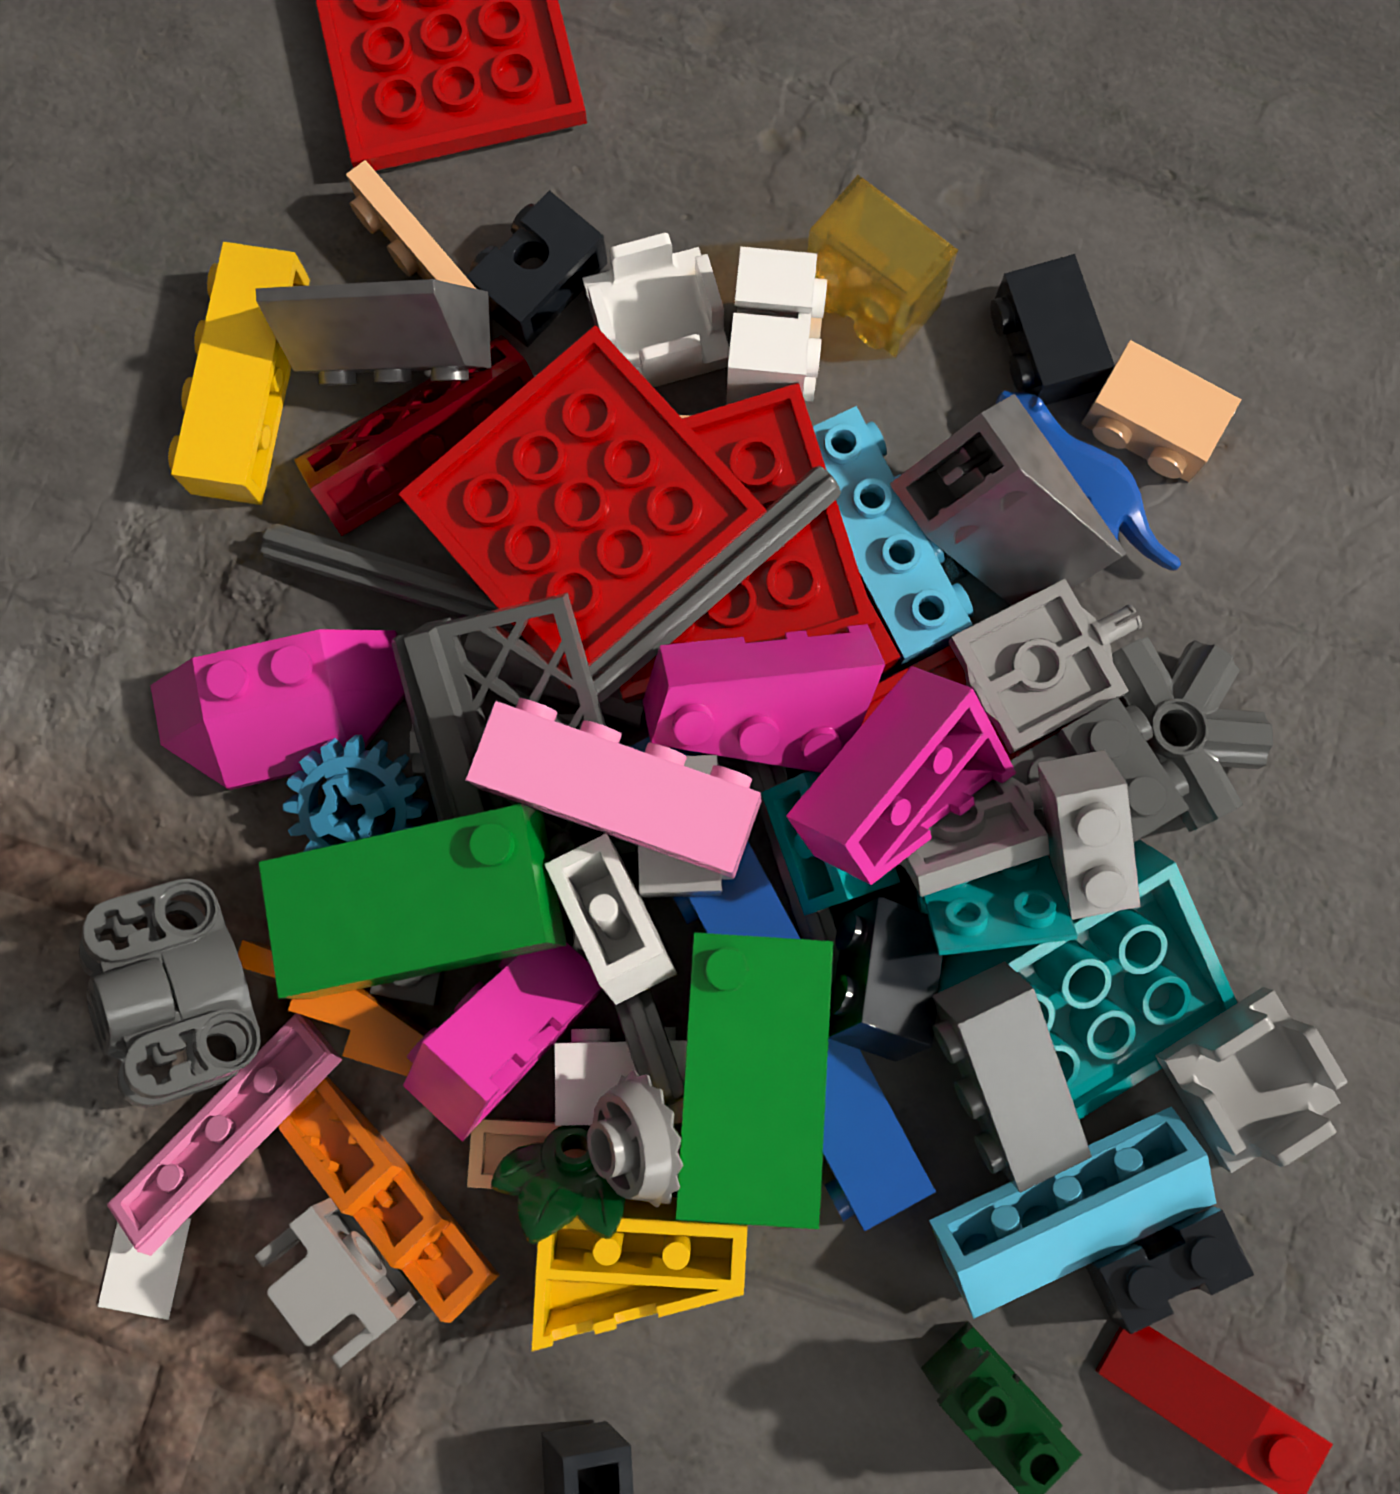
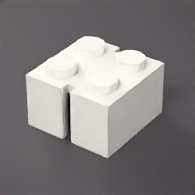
M740 246L735 294L737 313H733L728 360L727 405L796 383L800 385L804 401L813 402L821 352L820 331L827 289V279L815 278L817 253Z

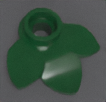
M589 1125L560 1126L553 1130L543 1143L520 1146L508 1153L495 1170L491 1181V1188L500 1193L518 1196V1218L525 1238L530 1244L538 1243L572 1222L576 1216L591 1232L605 1239H610L621 1223L626 1198L618 1195L607 1180L602 1178L595 1170L588 1151L587 1137ZM571 1149L586 1151L583 1156L578 1158H571L564 1154L565 1151Z

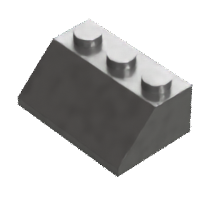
M435 279L256 288V302L293 371L318 373L319 385H355L356 373L374 372V383H412V371L430 370L431 381H469V369L491 368L488 291Z

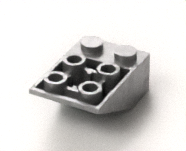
M1015 394L980 413L890 483V486L925 536L1011 606L1063 579H1066L1070 588L1073 589L1126 554Z

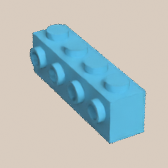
M857 406L813 426L826 470L837 481L841 491L836 501L867 597L901 656L895 667L898 672L950 646L948 642L952 636L973 626L970 618L974 616V611L964 588L959 583L951 585L942 568L941 563L945 561L943 550L925 536L890 486V483L900 475L894 477L884 459V456L887 455L884 438L874 422L865 423Z
M1172 1106L1088 1145L1092 1155L1091 1158L1021 1193L1009 1182L929 1220L945 1265L973 1319L1216 1204L1208 1155Z

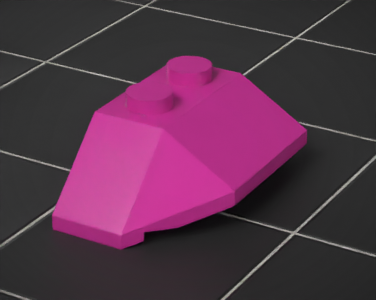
M318 629L191 658L150 685L161 746L229 790L290 777L297 771H304L299 762L312 750L321 754L320 747L333 738H336L341 743L343 749H345L346 742L355 734L362 735L366 748L383 727L395 707L399 706L405 698L391 644L392 639L398 636L395 630Z

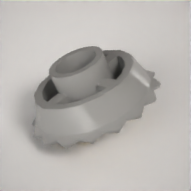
M632 1070L626 1077L621 1075L619 1083L599 1098L594 1108L593 1123L588 1130V1151L597 1173L607 1180L618 1195L630 1200L649 1202L658 1208L661 1203L671 1204V1193L680 1189L677 1174L684 1166L678 1154L681 1137L673 1128L674 1112L664 1104L663 1090L652 1087L649 1075L639 1076L635 1070Z

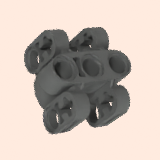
M193 879L175 880L106 900L91 910L86 917L82 930V940L79 946V963L84 972L90 976L87 987V1005L100 1049L103 1054L121 1061L117 1082L118 1089L125 1100L133 1106L142 1108L157 1107L223 1084L236 1076L242 1068L252 1061L260 1046V1030L252 1008L248 985L238 953L212 889L203 882ZM183 894L196 897L205 908V917L201 910L193 904L170 899ZM145 904H152L151 906H148V907H144V908H141V907H140V906L145 905ZM170 914L184 915L192 921L195 928L192 930L177 929L168 922L166 916ZM145 923V928L138 931L133 926L135 924ZM111 934L115 943L126 942V948L115 950L110 940L100 942L101 936ZM220 1036L227 1039L234 1048V1060L225 1062L213 1057L207 1048V1037ZM184 1051V1062L170 1068L167 1076L159 1082V1085H157L152 1075L139 1076L140 1065L147 1058H150V1062L154 1067H162L174 1063L178 1059L175 1053Z

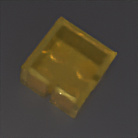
M857 175L810 229L807 253H817L815 278L827 279L824 311L827 313L836 312L843 318L848 315L855 320L854 330L864 343L877 350L883 348L896 358L940 307L948 284L947 279L950 277L958 249L860 175Z

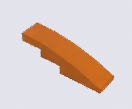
M242 940L238 951L242 968L275 978L271 947L262 943ZM364 988L314 999H291L288 1008L290 1012L351 1030L342 1055L343 1057L405 1076L408 1075L413 1064L407 1058L408 1054L429 1032L384 999L370 994V991Z
M328 1076L280 1123L278 1129L341 1213L355 1218L392 1268L401 1269L441 1322L451 1323L500 1276L413 1169Z

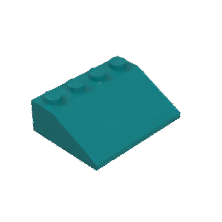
M1140 839L1134 842V852L1141 907L1074 919L1072 921L1078 934L1075 940L942 955L938 993L1004 961L1034 988L1079 1120L1162 1069L1155 1055L1238 1003L1176 862Z

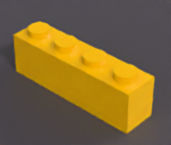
M223 242L218 264L214 263L210 267L207 279L210 302L206 320H200L195 331L196 365L193 377L186 379L182 389L181 402L185 414L180 435L173 437L168 453L169 467L172 471L171 475L191 495L256 505L263 504L292 367L256 302V288L309 286L310 279L295 252Z

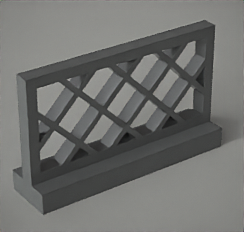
M568 593L454 620L448 617L427 622L404 637L460 817L519 804L479 790L466 780L487 725L482 705L490 690L517 705L519 698L538 703L552 676H555L576 689L580 707L571 722L558 714L555 722L580 730L578 726L584 717V720L606 726ZM554 613L561 643L552 659L519 639L530 618ZM516 622L511 633L499 627L500 625ZM481 631L504 645L489 672L467 659L460 635ZM512 651L545 670L530 697L497 678ZM565 654L570 670L560 664ZM474 680L482 684L478 693ZM539 811L544 815L545 825L556 832L561 828H567L586 843L596 839L574 826L575 823ZM610 837L619 854L635 852L638 848L636 844L616 837Z

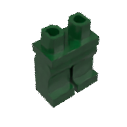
M969 1321L921 1367L927 1379L940 1396L936 1400L939 1406L1018 1494H1045L1082 1456V1453L1060 1430L1063 1427L1062 1423L1017 1374L1012 1377L1015 1373L1012 1368Z

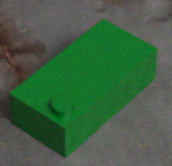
M517 804L259 862L278 999H314L567 946L558 894L544 865L552 860L543 813L524 804Z
M694 932L680 1158L684 1166L680 1170L678 1178L680 1189L677 1194L676 1220L819 1229L833 941Z

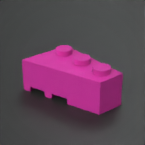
M868 624L847 626V633L808 637L806 630L786 632L785 639L745 643L744 637L660 645L643 698L650 742L676 749L822 773L862 726L885 667V662Z
M911 666L811 787L802 795L786 817L813 856L872 885L931 839L929 828L950 812L962 816L975 805L974 797L972 796L991 780L1004 783L1017 772L973 688Z
M566 943L567 946L503 959L498 966L502 971L486 985L482 981L477 983L455 1007V1013L438 1029L436 1027L432 1028L408 1054L407 1058L413 1064L403 1087L462 1142L590 1007L603 989L599 985L590 963L568 943Z

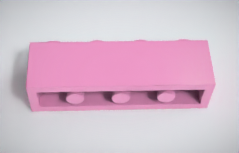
M519 698L515 708L495 701L466 778L476 788L718 874L735 878L761 804V792L749 789L752 778L717 765H713L710 775L685 767L684 764L687 756L662 745L648 743L645 752L619 744L622 736L621 733L595 722L583 720L580 730L555 722L557 711L528 699Z

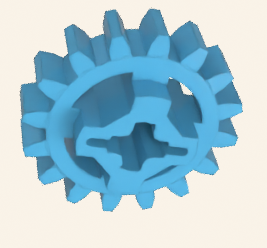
M355 734L346 742L345 749H343L341 743L336 738H333L320 747L321 754L312 750L299 762L304 771H297L288 778L286 783L293 791L299 793L291 796L283 803V810L298 814L299 820L288 829L290 836L307 835L310 842L306 845L303 852L386 834L385 830L389 827L385 814L393 807H395L396 814L391 832L421 826V823L414 818L421 817L429 808L428 801L413 797V793L424 783L422 776L406 778L402 772L410 758L405 754L393 762L386 757L388 742L384 740L375 745L371 751L365 750L364 739L362 735ZM325 776L327 781L322 784L326 798L323 804L318 805V791ZM348 802L351 805H357L361 803L365 808V811L362 807L351 808Z

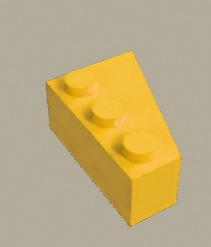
M673 1197L671 1204L661 1203L658 1208L649 1202L626 1199L621 1223L610 1239L602 1238L591 1232L576 1216L572 1222L551 1236L541 1240L537 1245L532 1351L551 1347L555 1340L594 1330L596 1335L616 1329L619 1323L658 1313V1317H663L744 1295L748 1225L676 1220L677 1198Z

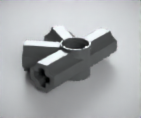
M1148 636L1138 639L1112 653L1113 664L1129 690L1119 700L1125 708L1133 704L1144 713L1153 730V737L1147 740L1148 745L1160 763L1165 760L1172 761L1183 773L1188 783L1189 793L1183 796V799L1190 809L1180 814L1189 832L1197 830L1243 806L1222 767L1257 770L1266 766L1269 751L1273 746L1272 724L1266 719L1265 712L1218 709L1240 671L1233 661V656L1215 644L1208 645L1194 640L1185 647L1169 674ZM1160 722H1164L1173 729L1177 738L1176 746L1167 743L1162 737Z

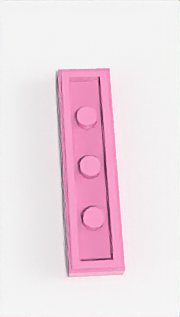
M295 1013L257 1052L252 1061L242 1068L236 1076L232 1077L107 1204L137 1252L151 1256L343 1060L309 1018Z

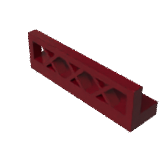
M502 335L490 342L491 368L469 369V381L437 382L431 381V378L294 460L310 490L341 536H344L403 500L399 493L534 378L526 360Z

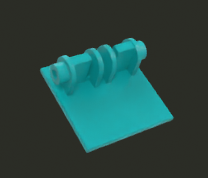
M1048 855L922 897L916 891L918 910L928 914L939 956L1075 940L1078 936Z

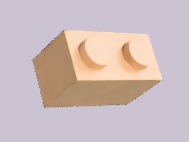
M1130 340L1081 424L1093 430L1094 436L1103 444L1116 449L1126 448L1143 457L1155 472L1168 478H1181L1189 482L1208 461L1242 399Z

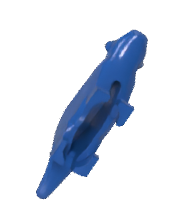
M1005 390L998 395L996 404L1013 394L1016 395L1117 541L1120 531L1145 557L1165 569L1171 571L1178 570L1181 566L1180 559L1157 541L1149 527L1141 493L1136 481L1120 459L1069 435L1061 428L1039 397L1026 392H1010Z

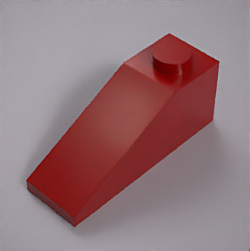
M1151 1326L1145 1327L1133 1334H1129L1119 1327L1095 1370L1099 1375L1278 1494H1307L1333 1446V1443Z

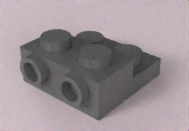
M1118 696L1011 760L1017 772L1012 777L1020 781V783L1027 785L1039 781L1037 763L1105 750L1127 783L1133 842L1190 809L1183 799V796L1189 793V786L1183 773L1170 760H1165L1162 763L1159 762L1147 743V740L1153 737V730L1148 719L1133 704L1125 708ZM1043 808L1034 810V815L1046 831Z

